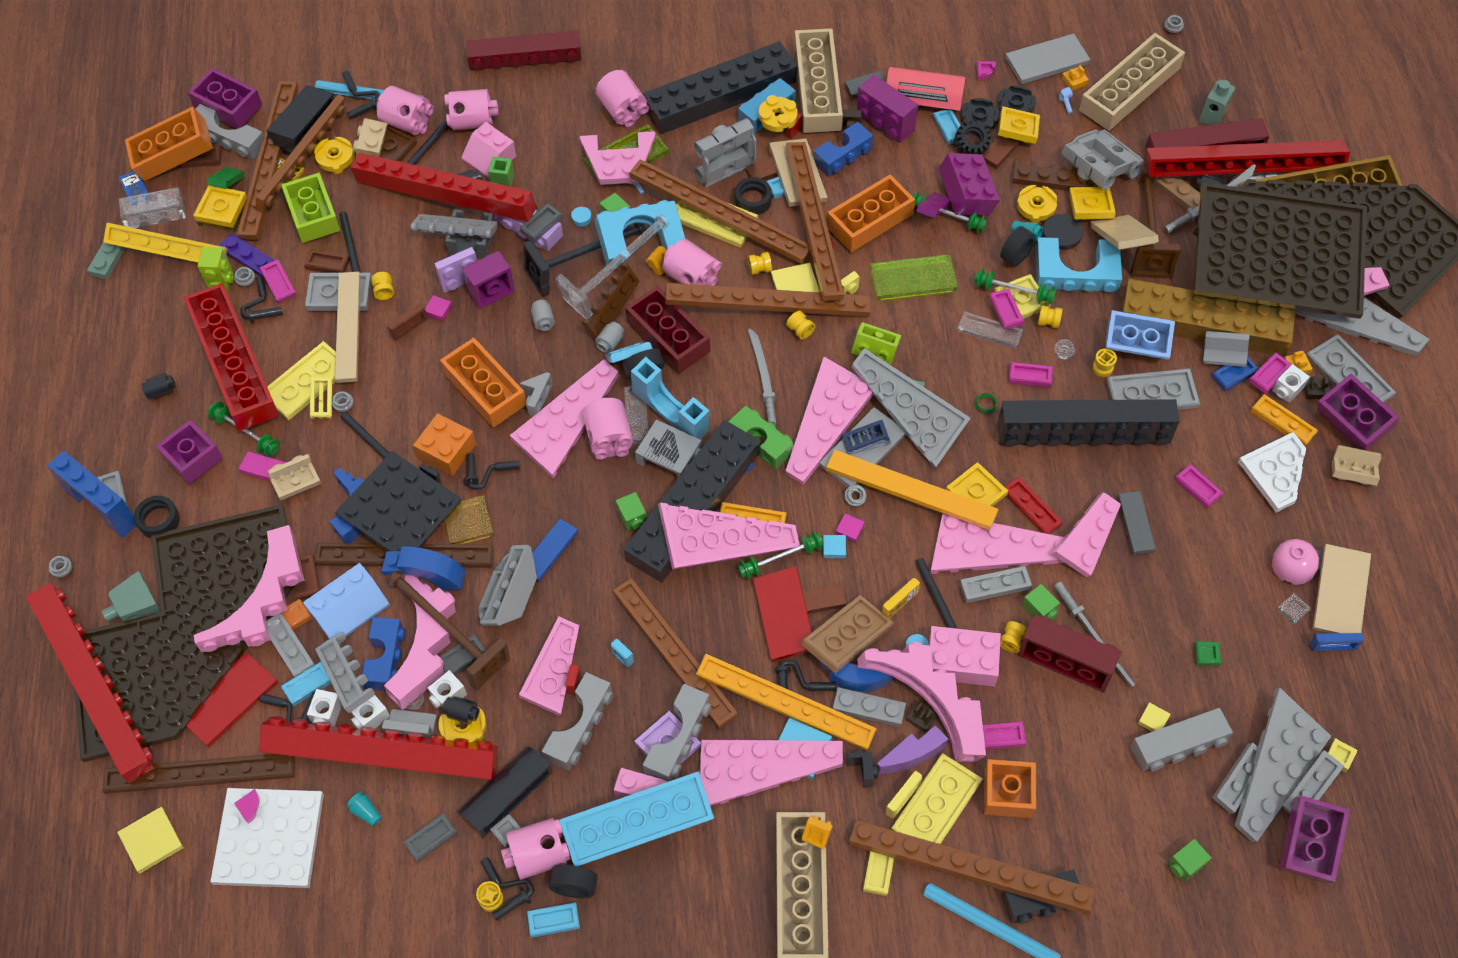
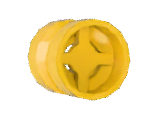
M769 252L761 253L760 257L754 254L748 255L751 275H757L762 271L765 273L772 271Z
M387 272L375 273L371 277L374 297L378 300L392 298L394 296V288L391 285V275Z
M1041 305L1038 325H1051L1052 328L1059 329L1062 308L1056 307L1051 309L1046 305Z
M802 311L793 313L786 323L791 330L796 331V335L801 340L809 337L815 329V324L811 320H807L806 315Z
M1106 348L1099 350L1092 366L1093 372L1099 377L1110 376L1117 361L1116 353Z
M1009 621L1004 629L1005 634L1000 638V647L1008 652L1018 653L1027 628L1020 623Z
M488 881L478 887L476 896L483 910L493 912L503 905L504 897L498 884Z

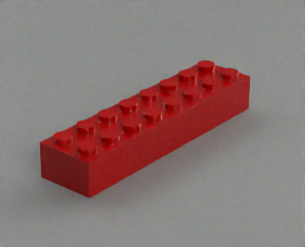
M223 283L184 296L183 299L238 432L279 417L274 401Z

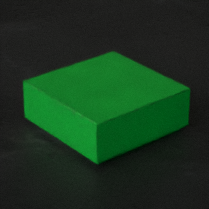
M1196 641L1194 644L1196 666H1220L1219 642Z

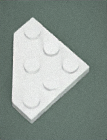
M1294 432L1240 457L1238 463L1276 513L1293 505L1297 500V490L1301 479L1306 448Z

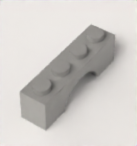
M199 104L196 110L206 120L211 143L219 144L226 150H232L240 156L248 157L252 160L258 156L264 136L262 131L249 125L235 130L223 129L220 127L221 123L216 111Z
M587 672L575 691L577 701L583 707L580 721L569 730L553 731L542 750L543 758L546 761L567 771L570 770L572 765L575 766L578 763L582 746L587 745L592 736L591 730L594 724H599L604 706H608L613 698L611 683Z
M683 684L674 702V712L682 721V729L674 740L665 744L652 745L643 763L644 774L667 780V782L672 781V778L676 779L682 767L679 764L683 757L687 758L692 747L690 742L693 736H698L702 727L700 722L703 716L707 717L711 710L712 704H710L709 694Z

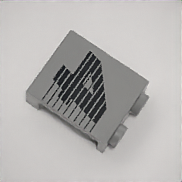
M655 420L635 452L636 463L644 466L647 461L653 462L677 473L678 480L702 449V443L700 439Z

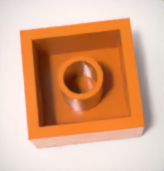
M437 413L413 447L419 460L453 477L465 461L466 454L470 453L476 446V440L472 430Z
M988 759L984 769V815L1032 818L1036 811V763Z

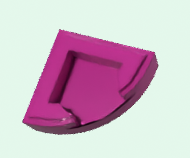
M977 61V80L990 77L995 71L996 62Z
M254 789L234 803L248 824L257 815L260 798Z

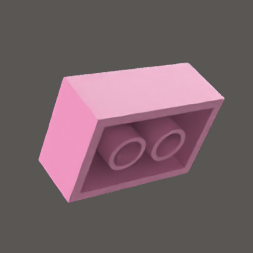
M931 626L929 645L931 646L933 671L946 670L947 673H955L957 683L995 687L999 676L1001 633Z

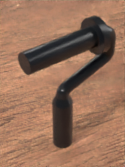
M349 71L342 73L349 91L354 96L375 95L378 100L380 96L378 91L357 92ZM372 97L370 98L371 102L348 111L349 118L352 119L374 108L377 111V101Z
M257 276L256 283L258 294L261 298L243 305L240 309L241 316L245 319H250L251 323H254V319L283 315L282 307L258 311L248 309L265 301L267 296L264 277Z
M467 453V477L464 478L463 483L474 490L483 489L493 469L496 471L520 469L519 461L496 462L490 465L482 483L478 484L479 479L475 476V455Z
M785 660L780 664V667L775 668V673L778 674V685L788 689V674L791 673V668L786 666H794L801 686L809 691H835V682H810L806 684L799 664L795 660Z
M315 691L312 692L302 717L297 719L307 720V723H310L307 713ZM267 694L260 696V703L282 708L287 707L286 721H292L293 706L291 702L284 698Z
M485 858L481 861V865L491 882L498 884L500 889L525 884L528 888L527 892L524 888H521L519 895L494 910L492 914L496 920L502 918L526 901L528 904L532 903L530 897L534 893V886L528 878L501 883V878L491 860Z

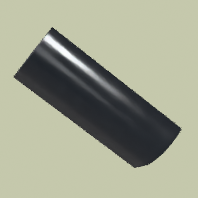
M306 85L266 130L269 138L281 149L292 153L334 100V93Z
M527 746L457 811V814L483 839L491 832L490 829L510 814L553 773L551 765L537 751Z

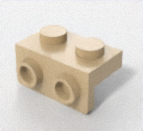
M364 118L363 125L358 127L357 137L359 139L358 141L355 140L353 145V152H356V157L358 153L380 157L387 131V123Z
M1338 445L1331 462L1332 475L1340 480H1351L1364 485L1371 484L1377 486L1380 480L1378 466L1382 458L1381 454Z
M309 454L296 456L292 461L285 464H277L267 471L280 501L321 484Z

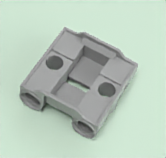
M745 118L728 127L720 125L713 130L711 135L694 142L695 151L703 165L695 168V174L705 188L746 169V166L754 163V159H756V138L754 136V127L749 119Z
M1095 129L1077 136L1071 143L1064 146L1061 154L1065 160L1078 169L1077 174L1079 177L1092 180L1103 190L1110 188L1116 176L1125 174L1131 179L1137 177L1144 163L1140 156L1105 129L1099 132Z

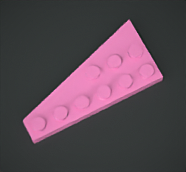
M826 357L823 358L786 468V475L802 485L807 482L819 466V462L830 452L874 395L860 377Z
M602 360L510 435L511 440L554 479L558 468L565 462L570 449L575 446L586 428L582 413L584 408L591 402L608 394L619 376L618 371L607 361Z
M666 503L658 504L672 570L785 551L800 545L796 526L792 524L774 521L766 522L756 520V518H742L732 514L708 510L700 511L688 509V507L670 506Z
M943 513L930 573L937 574L938 571L958 572L962 569H972L973 571L1008 568L1011 565H1020L1022 567L1035 563H1042L1043 565L1064 563L1051 554L1059 547L1064 537L993 523L991 530H987Z
M701 740L700 776L710 806L718 803L724 804L734 798L746 797L769 790L789 781H798L800 778L814 773L817 775L843 767V741Z

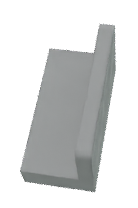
M1206 331L1203 363L1246 367L1250 334Z
M392 709L389 720L384 719L382 730L383 732L386 730L399 731V734L403 735L420 733L422 737L431 738L434 734L437 716L430 713Z

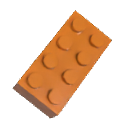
M194 107L188 108L125 139L131 169L144 181L213 149L206 120Z
M890 174L828 211L827 228L850 252H853L914 214L915 199Z
M474 337L440 360L444 375L493 428L526 406L524 390Z

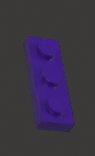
M233 233L218 245L226 247L227 256L244 267L251 269L258 276H263L259 267L275 261Z

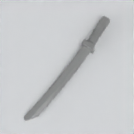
M1252 165L1227 186L1237 187L1240 182L1249 179L1253 175L1256 165ZM1199 205L1194 209L1188 208L1185 215L1164 226L1165 231L1170 233L1189 220L1195 222L1199 215Z
M748 329L764 392L763 403H766L767 420L775 426L776 416L773 403L775 402V392H772L759 337L752 329Z
M1062 582L1054 585L1065 604L1071 610L1069 614L1071 619L1077 616L1088 633L1096 641L1103 643L1082 614L1084 607L1082 605L1078 607ZM1117 663L1115 669L1130 687L1135 686L1121 665Z

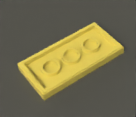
M679 202L676 203L682 225L739 248L744 244L747 236ZM734 206V207H736V208H738V209H740V210H742V211H744V212H746V213H748V214H750V215H752V216L758 218V215H757V214H754V213H752V212H749V211H747V210H744V209H742V208H739V207H737V206Z
M324 341L267 386L277 411L288 421L310 403V377H332V385L336 382V351ZM315 382L316 399L319 396V382ZM324 382L323 392L327 390L328 382Z
M942 753L891 830L941 844L978 789L983 778Z

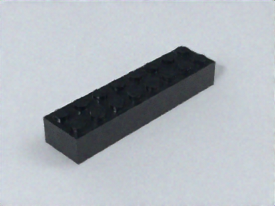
M778 41L643 93L649 106L647 113L661 135L747 102L755 94L760 93L770 83H774L779 78L788 85L796 83L797 65L782 43Z
M1176 399L1002 401L997 425L999 445L1058 446L1063 444H1070L1072 446H1079L1081 444H1092L1094 446L1102 444H1114L1117 446L1123 444L1166 445L1171 444L1180 420Z
M723 420L660 503L676 507L684 506L688 507V509L716 512L748 470L750 464L760 454V440L730 422ZM657 506L623 550L626 562L662 583L671 572L672 566L660 511Z

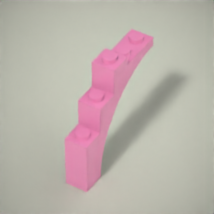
M289 525L267 531L269 545L267 563L260 582L243 606L223 622L194 635L195 644L201 652H211L221 646L235 645L242 640L246 642L248 647L260 646L271 640L266 616H276L283 611H287L283 587L294 586L301 581H305L295 537Z
M405 575L404 580L446 619L456 612L455 599L449 592L444 593L439 587L433 591L428 584H422L418 576ZM414 601L413 603L417 611V629L414 643L401 668L384 685L387 696L401 710H404L423 694L431 684L444 675V663L437 654L450 644L449 633Z
M913 642L908 644L902 652L900 650L881 652L874 648L867 649L857 659L858 668L876 670L891 675L906 683L923 696L936 711L945 726L956 762H978L986 755L980 701L971 700L968 697L958 699L955 673H947L946 670L933 671L930 645Z

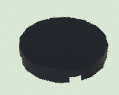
M1013 85L1010 88L1001 90L998 95L997 106L1000 112L1002 107H1008L1032 113L1035 109L1036 98L1028 88Z
M974 98L963 105L961 121L964 124L967 120L968 122L974 120V123L979 120L981 121V126L985 123V129L989 128L991 130L997 125L999 120V109L990 100Z
M1056 214L1045 221L1042 235L1043 238H1058L1059 248L1068 250L1080 243L1083 227L1073 216Z

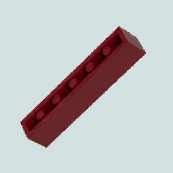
M579 31L466 40L467 59L470 70L582 60Z
M1263 118L1149 133L1146 148L1267 143L1270 135Z

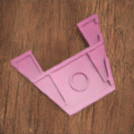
M655 131L638 132V148L598 150L597 135L580 136L581 145L591 162L600 185L637 183L638 181L630 178V171L640 159L646 162L648 155L651 153L652 144L656 140Z

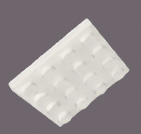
M227 788L211 883L213 885L310 888L324 797L323 792L255 789L259 795L260 803L256 817L248 824L234 803L254 789Z

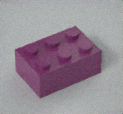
M211 68L188 92L195 109L199 104L216 111L219 121L235 129L241 128L262 106L257 89L214 68Z
M874 74L858 87L857 110H861L862 119L867 120L875 128L880 129L891 139L899 143L915 131L917 103Z
M947 154L939 167V172L955 215H971L977 212V215L990 216L999 203L1000 198L983 155Z
M1351 373L1318 401L1317 411L1360 450L1368 451L1394 429L1399 420V416Z
M1302 795L1294 798L1278 869L1324 883L1335 882L1350 809Z

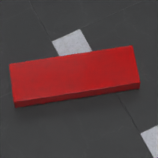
M1017 477L1005 486L1008 490L1006 497L1041 533L1051 534L1062 526L1063 521L1020 477Z

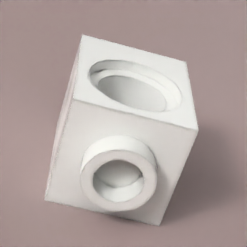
M1292 364L1277 379L1272 391L1279 398L1290 403L1304 389L1310 376Z
M450 670L428 687L431 695L429 700L436 708L441 707L443 709L444 703L449 696L464 698L467 695L464 685ZM444 690H451L448 695H440Z
M316 689L307 713L312 724L328 722L330 726H335L342 707L337 693ZM323 708H329L326 713L320 714Z
M375 695L351 712L353 715L351 721L357 729L364 727L377 728L383 723L384 719L387 720L390 717L385 706ZM367 712H373L370 717H363Z

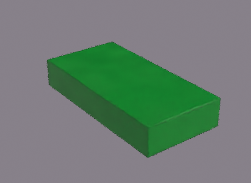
M226 167L208 177V185L226 189L243 179L244 171Z

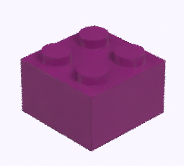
M499 251L462 268L468 293L479 309L515 292L511 268Z
M191 420L156 445L162 458L188 485L223 459L218 447Z

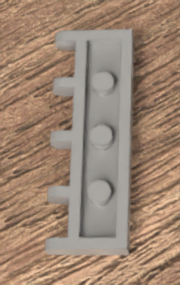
M419 214L412 222L411 230L417 231V229H420L422 232L434 233L435 231H440L442 234L453 235L454 233H459L462 236L473 237L474 235H479L482 238H491L497 230V221Z
M339 632L315 650L344 709L350 713L372 698L375 692L372 688L363 690L362 686L367 683L368 679L364 674L356 676L354 671L360 667V663L358 660L349 662L347 656L352 653L353 649L350 645L341 646L340 643L346 639V636L343 632Z

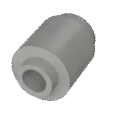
M545 300L535 301L531 308L535 328L541 331H548L555 325L551 306Z
M616 322L607 324L595 339L597 348L604 353L612 352L623 338V327Z

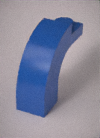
M341 467L333 472L338 484L349 496L364 482L361 477L355 480L350 472L345 473ZM338 517L330 521L334 532L343 543H352L361 535V533Z
M401 547V551H386L381 572L385 575H392L395 571H399L405 575L419 576L433 582L444 591L461 590L466 570L458 562L441 553L418 547Z
M819 660L823 668L828 671L831 670ZM850 663L836 674L831 670L829 681L835 682L836 686L856 692L875 691L885 687L895 679L891 675L876 670L858 668V665Z

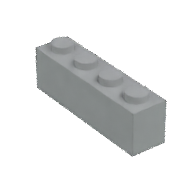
M1217 708L1136 737L1130 747L1142 771L1151 769L1153 772L1163 768L1164 764L1171 761L1173 764L1179 763L1186 758L1185 756L1194 754V756L1201 755L1207 751V748L1213 746L1215 748L1223 747L1228 744V740L1233 732L1221 709Z

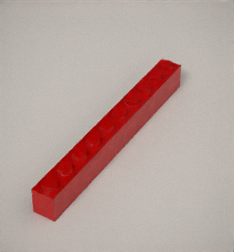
M1343 140L1146 148L1144 167L1149 177L1239 174L1245 172L1252 165H1256L1254 173L1305 171L1348 163L1350 150Z
M358 153L350 166L357 183L486 213H493L516 220L529 222L537 208L533 194L528 190L373 155Z
M49 583L25 596L121 776L128 783H131L153 770L154 766L151 760L154 757L147 746L143 748L141 741L144 740L143 736L137 728H132L131 723L134 722L128 710L123 711L121 705L124 702L119 693H113L111 687L114 686V683L108 674L104 675L101 670L105 667L98 656L94 658L92 652L95 649L90 640H84L82 635L86 632L80 622L75 623L73 618L76 617V614L70 605H65L64 601L67 598L62 589H56L52 583Z
M274 716L261 724L259 752L491 780L497 772L499 746L492 745V742L489 741L471 743L465 738L446 740V737L434 735L429 738L422 737L420 733L403 735L399 734V731L396 730L378 732L372 727H364L361 730L353 729L352 725L344 724L335 727L330 726L328 722L310 724L304 719L284 721L283 717Z

